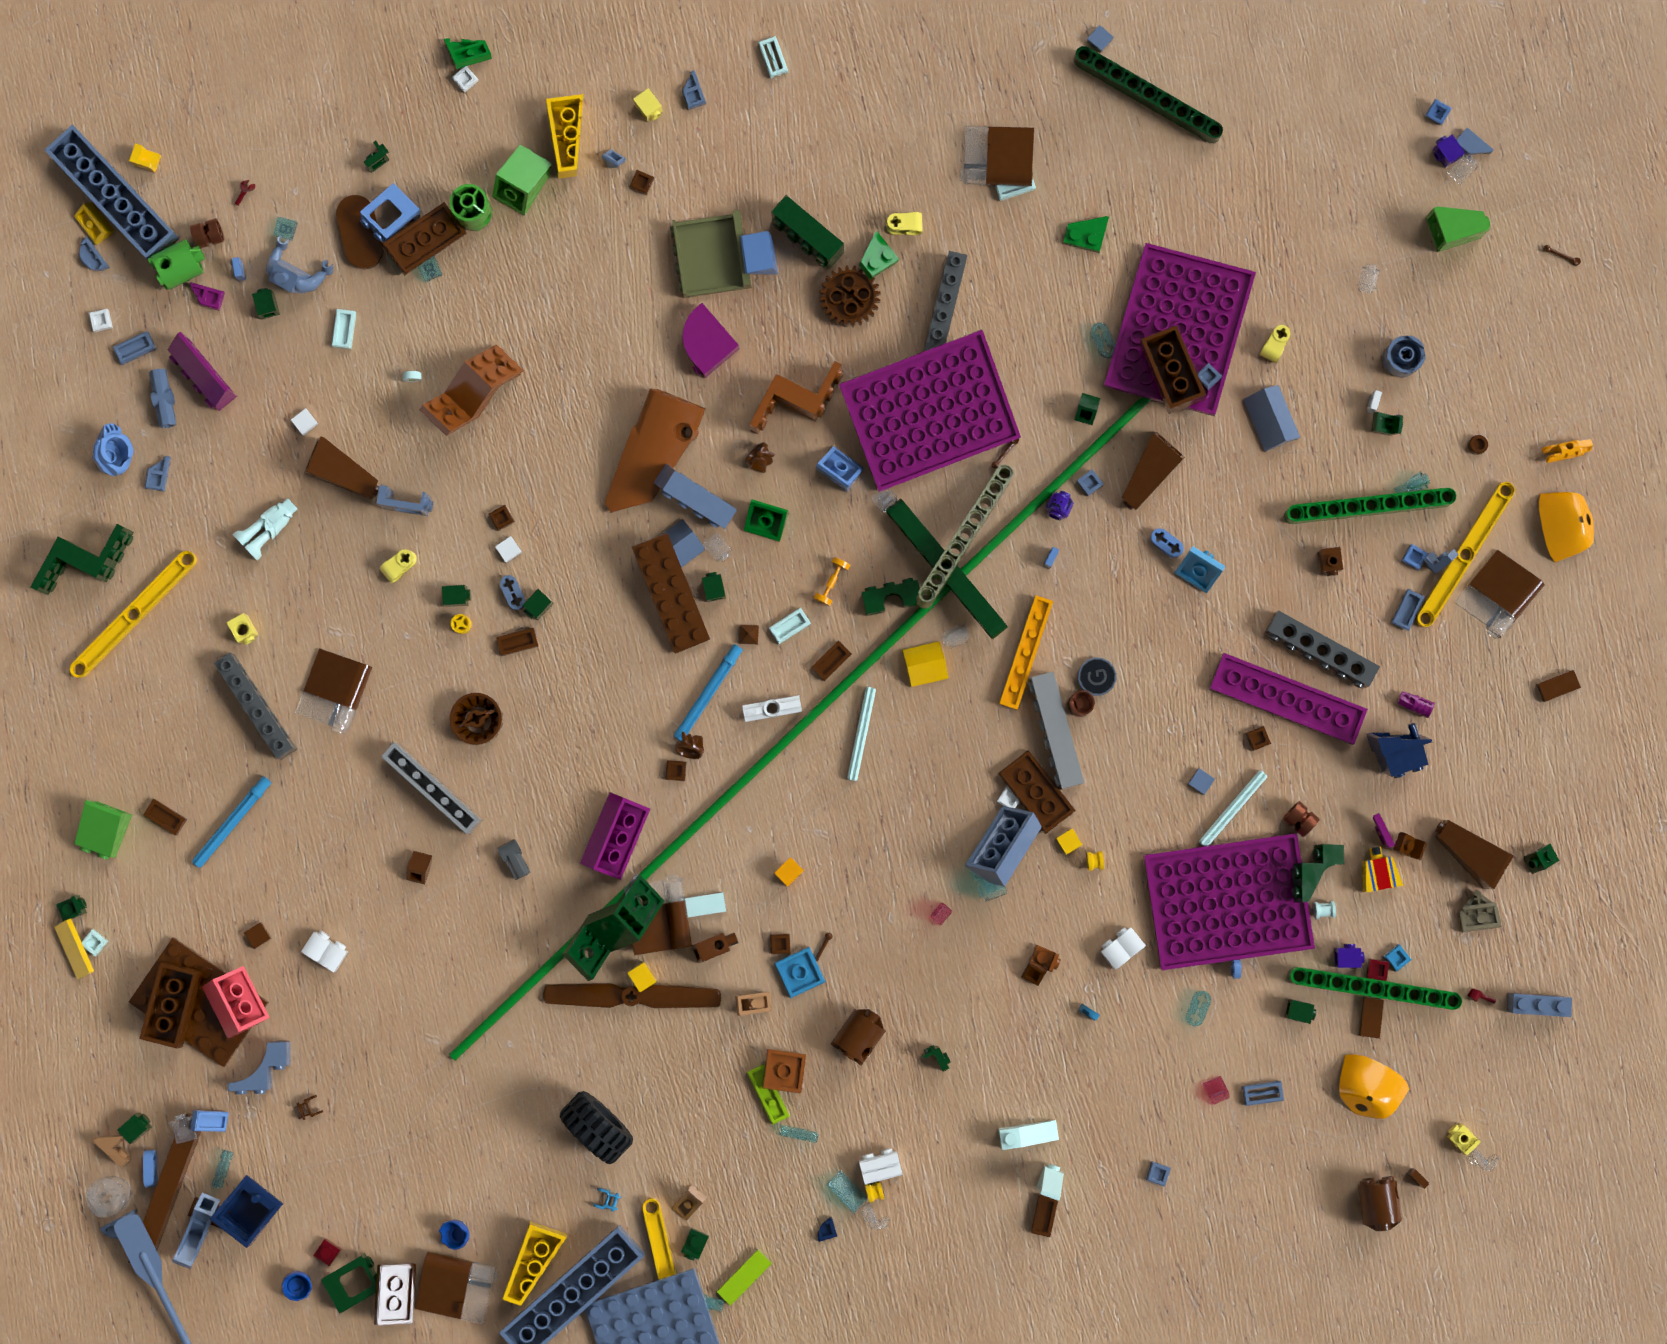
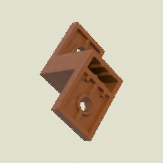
M494 345L465 361L446 391L423 404L419 410L448 436L479 418L498 388L520 376L523 369L502 348Z
M834 361L818 394L776 374L750 422L751 431L758 434L760 430H764L768 422L767 416L773 413L776 402L816 422L817 418H821L825 412L826 401L830 402L835 392L834 385H839L843 377L842 364Z

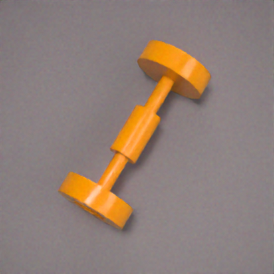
M833 557L831 563L836 565L837 568L834 574H831L824 594L815 593L813 597L827 606H830L833 602L826 596L830 589H833L840 569L848 571L851 566L836 557Z

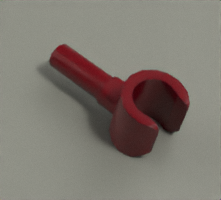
M249 180L243 181L240 184L241 192L235 201V204L238 206L246 193L253 191L256 187L255 184H251L248 187Z
M1474 988L1467 995L1475 1002L1479 998L1493 1004L1496 1002V999L1486 996L1480 990Z

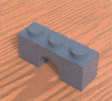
M1508 993L1507 1012L1571 1017L1572 998Z

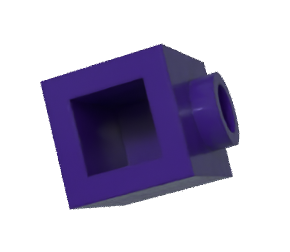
M1453 134L1449 137L1443 136L1436 141L1437 145L1433 148L1434 157L1437 161H1441L1445 168L1465 154Z
M1344 944V948H1334L1336 968H1362L1365 956L1364 952H1361V948H1355V944Z

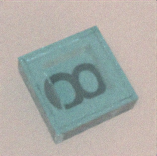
M278 217L273 235L293 241L298 223Z
M435 257L430 258L418 267L425 282L442 276Z

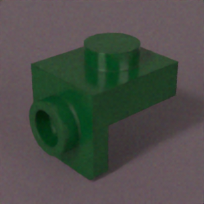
M1381 412L1373 413L1372 432L1389 436L1401 434L1403 415H1389Z
M1551 843L1524 856V860L1532 874L1545 870L1559 861Z
M932 1045L924 1049L923 1059L935 1055L943 1072L950 1069L948 1064L951 1061L946 1052L942 1054L939 1046L935 1048Z

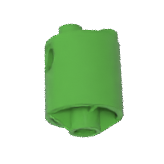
M464 184L457 187L450 197L451 211L463 228L480 231L490 222L493 209L485 192L480 187L473 184Z
M187 239L148 258L151 267L155 268L158 273L156 275L157 280L166 290H171L204 273L201 261L205 260V256L199 246L192 248Z

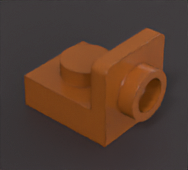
M1036 945L1030 959L1048 968L1050 972L1053 969L1057 970L1061 961L1058 958L1060 954Z

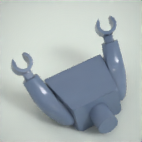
M281 236L277 238L276 248L273 249L266 264V273L269 275L268 280L291 293L312 292L324 281L325 275L333 273V264L327 267L328 260L322 262V271H318L313 276L282 260V251L287 249L289 240L287 239L285 243L280 242Z

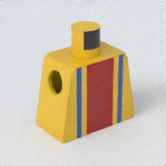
M1381 846L1369 848L1371 860L1362 861L1363 892L1403 886L1393 857H1383Z

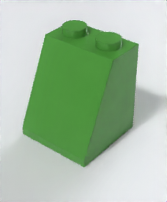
M519 145L497 172L492 197L525 216L550 176L552 163L533 153L530 149Z
M1437 206L1425 217L1437 252L1481 239L1490 230V220L1485 216L1484 211Z
M86 800L74 844L80 846L79 850L91 853V850L97 852V856L106 860L109 857L116 858L133 814L98 801Z

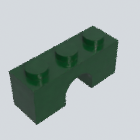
M907 578L902 580L900 584L895 585L894 582L883 584L884 587L876 589V586L865 588V591L862 592L866 616L885 612L884 601L891 595L898 596L902 600L904 608L918 605L916 598L920 587L918 580Z

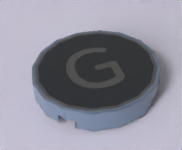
M1092 658L1081 666L1078 672V682L1080 687L1084 691L1091 693L1092 696H1101L1107 694L1114 687L1116 671L1109 661L1103 658Z

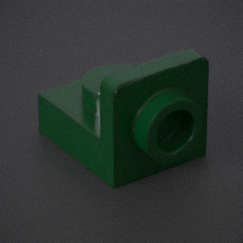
M376 140L373 143L378 152L371 153L364 161L371 173L389 161L386 155L389 151L383 143L379 145Z
M74 895L70 899L56 904L63 922L87 913L85 909L87 904L80 895Z
M691 1228L681 1250L684 1253V1257L693 1261L695 1258L699 1260L709 1235Z

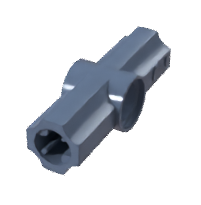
M152 370L149 372L153 391L151 392V400L156 409L159 427H173L177 425L173 408L175 399L169 386L167 370Z

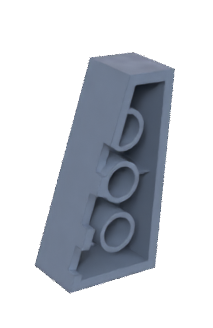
M665 464L654 481L663 490L661 494L669 499L672 497L678 499L677 504L685 509L688 506L694 509L692 513L702 519L705 516L710 519L708 523L715 528L721 526L725 529L737 511L732 505L696 482L694 483L682 473H678L668 464Z

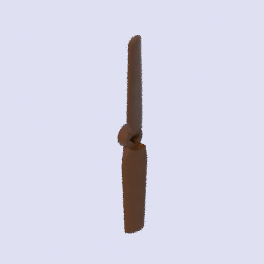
M612 983L553 984L545 986L543 999L546 1004L611 1008L621 1004L635 1006L638 1003L651 1008H708L720 1006L721 993L719 989L651 985L642 992H639L636 987L623 988ZM630 991L637 995L633 1002H630V998L626 997V995L630 994Z

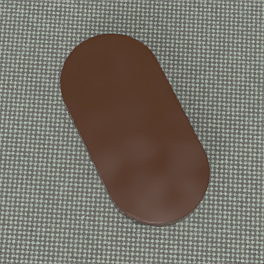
M350 195L339 203L336 210V218L345 255L348 261L355 267L364 270L371 269L381 260L384 248L382 242L378 241L374 236V232L370 228H365L360 221V211L370 204L369 200L360 195ZM373 211L370 217L377 223L375 211Z

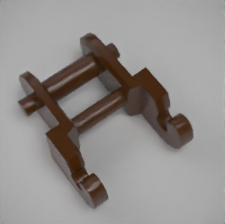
M317 1095L304 1099L305 1102L302 1104L296 1103L297 1106L294 1108H298L301 1116L299 1119L305 1120V1117L308 1115L313 1117L323 1112L321 1110L313 1113L309 1108V1100L316 1098ZM302 1105L306 1106L308 1114H304Z

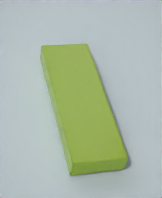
M762 1064L748 1071L747 1074L772 1125L790 1117L777 1090L762 1088L765 1064Z
M758 1249L717 1290V1293L731 1306L772 1262Z

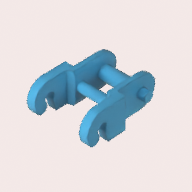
M598 1187L597 1190L607 1193L606 1202L604 1205L593 1203V1206L603 1210L605 1207L610 1208L613 1212L618 1210L616 1205L618 1198H621L619 1193L612 1194L610 1190ZM610 1196L614 1197L612 1206L608 1205Z

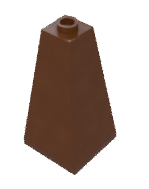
M1158 432L1151 436L1122 496L1124 505L1130 510L1133 508L1137 510L1185 458Z
M322 436L318 438L304 474L371 499L372 495L376 497L380 487L377 485L378 480Z
M1450 820L1440 822L1435 829V832H1437L1435 838L1482 888L1495 889L1514 855Z

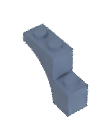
M290 1041L268 1042L265 1057L259 1068L242 1081L228 1083L229 1091H235V1094H247V1091L254 1090V1094H264L266 1090L272 1089L271 1066H273V1070H283L285 1066L291 1065Z
M205 1193L201 1194L183 1239L172 1260L173 1263L191 1269L207 1237L212 1222L210 1218L219 1207V1199Z

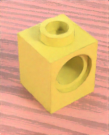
M649 88L633 99L635 106L647 122L650 120L654 121L661 116V112H663L662 105Z
M244 613L227 622L236 641L240 644L244 643L247 645L255 640L254 637L258 636L249 616ZM246 625L248 629L247 633L245 635H241L240 628Z

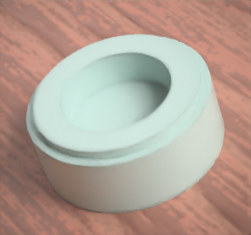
M406 371L402 373V380L405 382H418L422 380V375L418 371Z

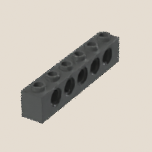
M953 251L948 253L924 351L942 345L947 341L967 261L966 254Z
M1279 610L1275 612L1265 633L1269 634L1268 638L1271 640L1285 643V647L1291 651L1298 650L1302 653V657L1310 661L1312 659L1318 661L1320 667L1336 671L1335 675L1342 679L1347 677L1353 681V685L1361 689L1371 685L1380 668L1379 665ZM1285 627L1291 629V637H1286L1283 634ZM1301 637L1308 639L1309 644L1307 647L1301 645ZM1318 646L1325 648L1326 653L1324 656H1320L1317 653ZM1336 655L1342 658L1343 662L1341 665L1335 664L1334 657ZM1352 665L1359 667L1358 675L1351 672Z
M228 653L216 661L214 665L276 759L282 760L296 751L297 747L236 655Z

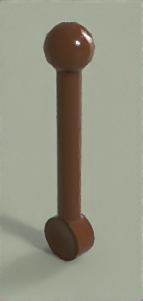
M1545 245L1543 248L1545 252H1551L1572 261L1575 266L1581 263L1580 258L1574 259L1552 249L1550 245Z
M1019 438L1011 441L997 461L992 463V468L997 469L999 467V463L1010 449L1018 444Z
M831 933L825 934L826 939L815 957L816 962H818L828 941L832 939L833 935Z

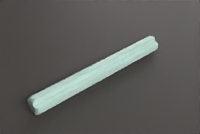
M866 687L847 776V779L851 781H857L876 692V689Z
M1260 770L1255 774L1199 840L1201 845L1204 847L1209 846L1265 781L1267 775Z

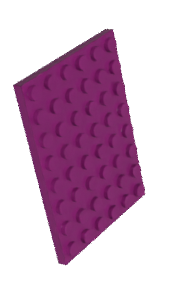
M1145 243L1104 387L1164 403L1140 347V341L1145 337L1177 325L1196 372L1201 371L1209 363L1222 375V378L1209 390L1204 388L1206 393L1204 401L1184 409L1215 417L1256 272Z
M982 329L839 384L879 492L1021 438Z
M1297 833L1143 855L1161 970L1315 949L1308 902L1293 903L1292 897L1293 864L1302 863Z

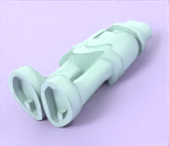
M287 498L283 503L279 502L278 505L272 506L265 511L258 521L244 531L238 530L232 535L258 561L262 556L261 547L271 537L273 540L289 522V517L292 518V514L298 509ZM265 526V531L249 543L250 539Z

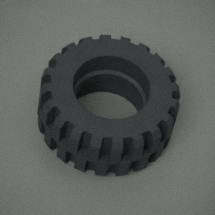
M578 1092L560 1112L559 1117L570 1133L586 1149L591 1151L593 1155L607 1164L615 1163L633 1143V1136L625 1125L588 1092Z

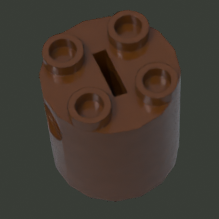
M854 1009L831 1042V1045L842 1051L846 1057L862 1066L886 1032L881 1017L870 1009Z
M1394 1176L1382 1177L1379 1181H1374V1178H1364L1362 1181H1359L1360 1183L1357 1185L1363 1225L1375 1231H1388L1399 1224L1402 1218L1397 1181L1394 1180Z

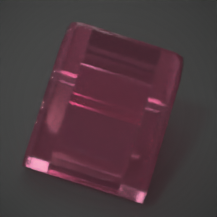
M942 902L932 912L930 918L938 925H942L950 916L952 910Z
M1221 1076L1203 1083L1212 1105L1230 1098L1229 1091Z

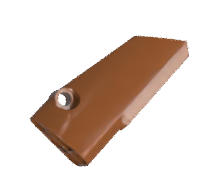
M649 389L637 425H634L629 434L605 500L610 513L653 501L660 490L654 481L665 464L674 468L691 441L697 439L699 434L698 427L705 412L704 407L659 389ZM686 428L691 430V435L688 438L685 436Z

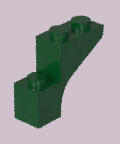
M1314 845L1312 853L1314 863L1293 864V903L1310 901L1324 871L1332 865L1344 864V845Z

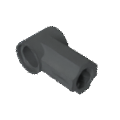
M515 839L497 848L515 880L531 873Z

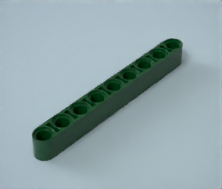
M1081 46L1076 50L1074 63L1080 69L1206 142L1216 143L1219 141L1223 133V127L1219 122L1093 49ZM1085 54L1088 59L1081 60L1079 55ZM1095 64H1102L1104 66V69H1097L1095 67ZM1118 73L1120 78L1114 79L1111 74ZM1133 82L1137 87L1129 88L1127 83ZM1144 92L1152 93L1153 97H1145ZM1166 101L1169 107H1162L1160 102ZM1176 111H1183L1185 113V116H1178ZM1193 120H1199L1202 125L1195 126ZM1209 130H1216L1218 135L1212 136Z
M900 498L885 511L929 565L934 568L945 550ZM941 564L944 569H950L948 564ZM957 566L946 582V585L989 637L994 639L1007 629L1008 626Z

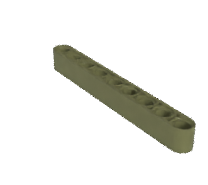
M1000 465L923 583L916 598V602L921 608H929L934 603L1008 487L1013 476V470L1009 465ZM1003 473L1007 475L1008 478H1002L999 474ZM994 488L998 493H992L990 489ZM985 503L989 508H982L980 504ZM975 518L979 523L975 524L970 519ZM965 533L969 536V538L965 539L961 536V534ZM955 548L959 550L960 553L954 554L951 551V549ZM941 564H948L950 569H944ZM937 579L939 580L940 584L935 585L932 583L931 580ZM927 594L931 599L924 600L921 595Z

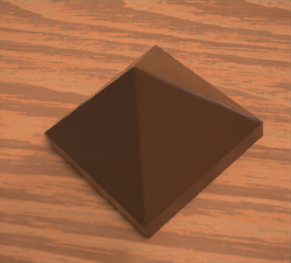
M740 625L739 644L758 645L759 625Z

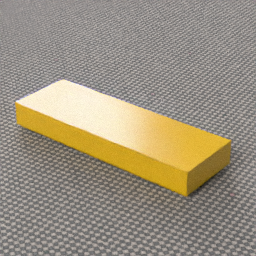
M65 920L54 928L77 980L94 972L72 920Z

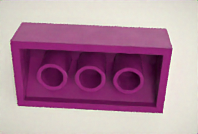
M179 332L167 349L171 354L169 358L176 366L179 364L183 368L181 373L187 380L190 378L193 380L195 390L207 397L205 402L211 409L215 407L220 411L237 396L192 341L182 332Z
M609 792L580 864L621 880L650 808Z

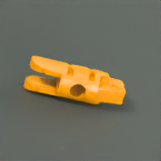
M1591 439L1582 441L1572 440L1545 446L1541 449L1543 454L1556 452V454L1546 457V462L1552 463L1582 456L1592 450L1593 444Z

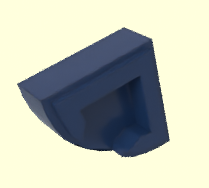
M832 1217L826 1219L821 1224L818 1231V1242L837 1237Z

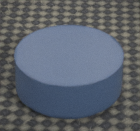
M1240 959L1232 960L1231 976L1233 979L1241 978Z

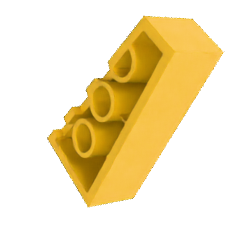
M583 94L546 99V111L558 179L577 176Z
M532 1221L529 1222L503 1292L502 1300L520 1306L523 1304L562 1243L566 1240L567 1233Z

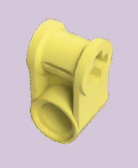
M922 213L891 214L886 223L888 233L891 235L922 234ZM893 221L896 222V224L898 225L897 227H894V224H892Z
M1279 325L1273 330L1262 348L1260 356L1277 364L1290 337V330L1287 326ZM1280 331L1283 332V337L1281 339L1278 338V333Z
M404 549L383 563L379 569L390 583H394L416 564L417 557L412 551ZM404 555L409 556V562L404 561Z

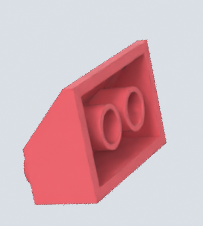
M244 966L217 977L202 986L228 1039L270 1018Z

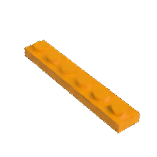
M1037 595L1034 597L999 702L1000 705L1018 710L1052 608V600Z

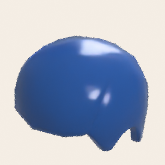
M450 1220L443 1223L439 1228L441 1242L449 1249L457 1250L463 1248L469 1240V1229L463 1221Z
M301 1271L289 1273L282 1282L284 1296L292 1301H300L307 1298L312 1290L310 1277Z

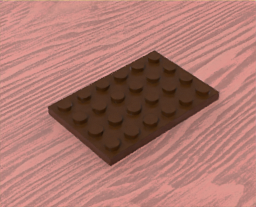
M173 937L133 994L129 1003L146 1014L160 962H168L203 971L185 1041L222 1067H225L251 1028L229 1039L227 1038L202 986L226 974V972ZM259 995L264 1007H266L269 1001Z

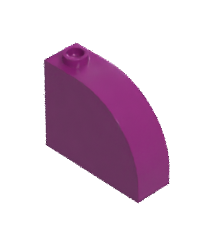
M703 303L690 313L683 329V343L687 356L694 365L692 367L698 376L702 374L706 378L740 348L738 343Z

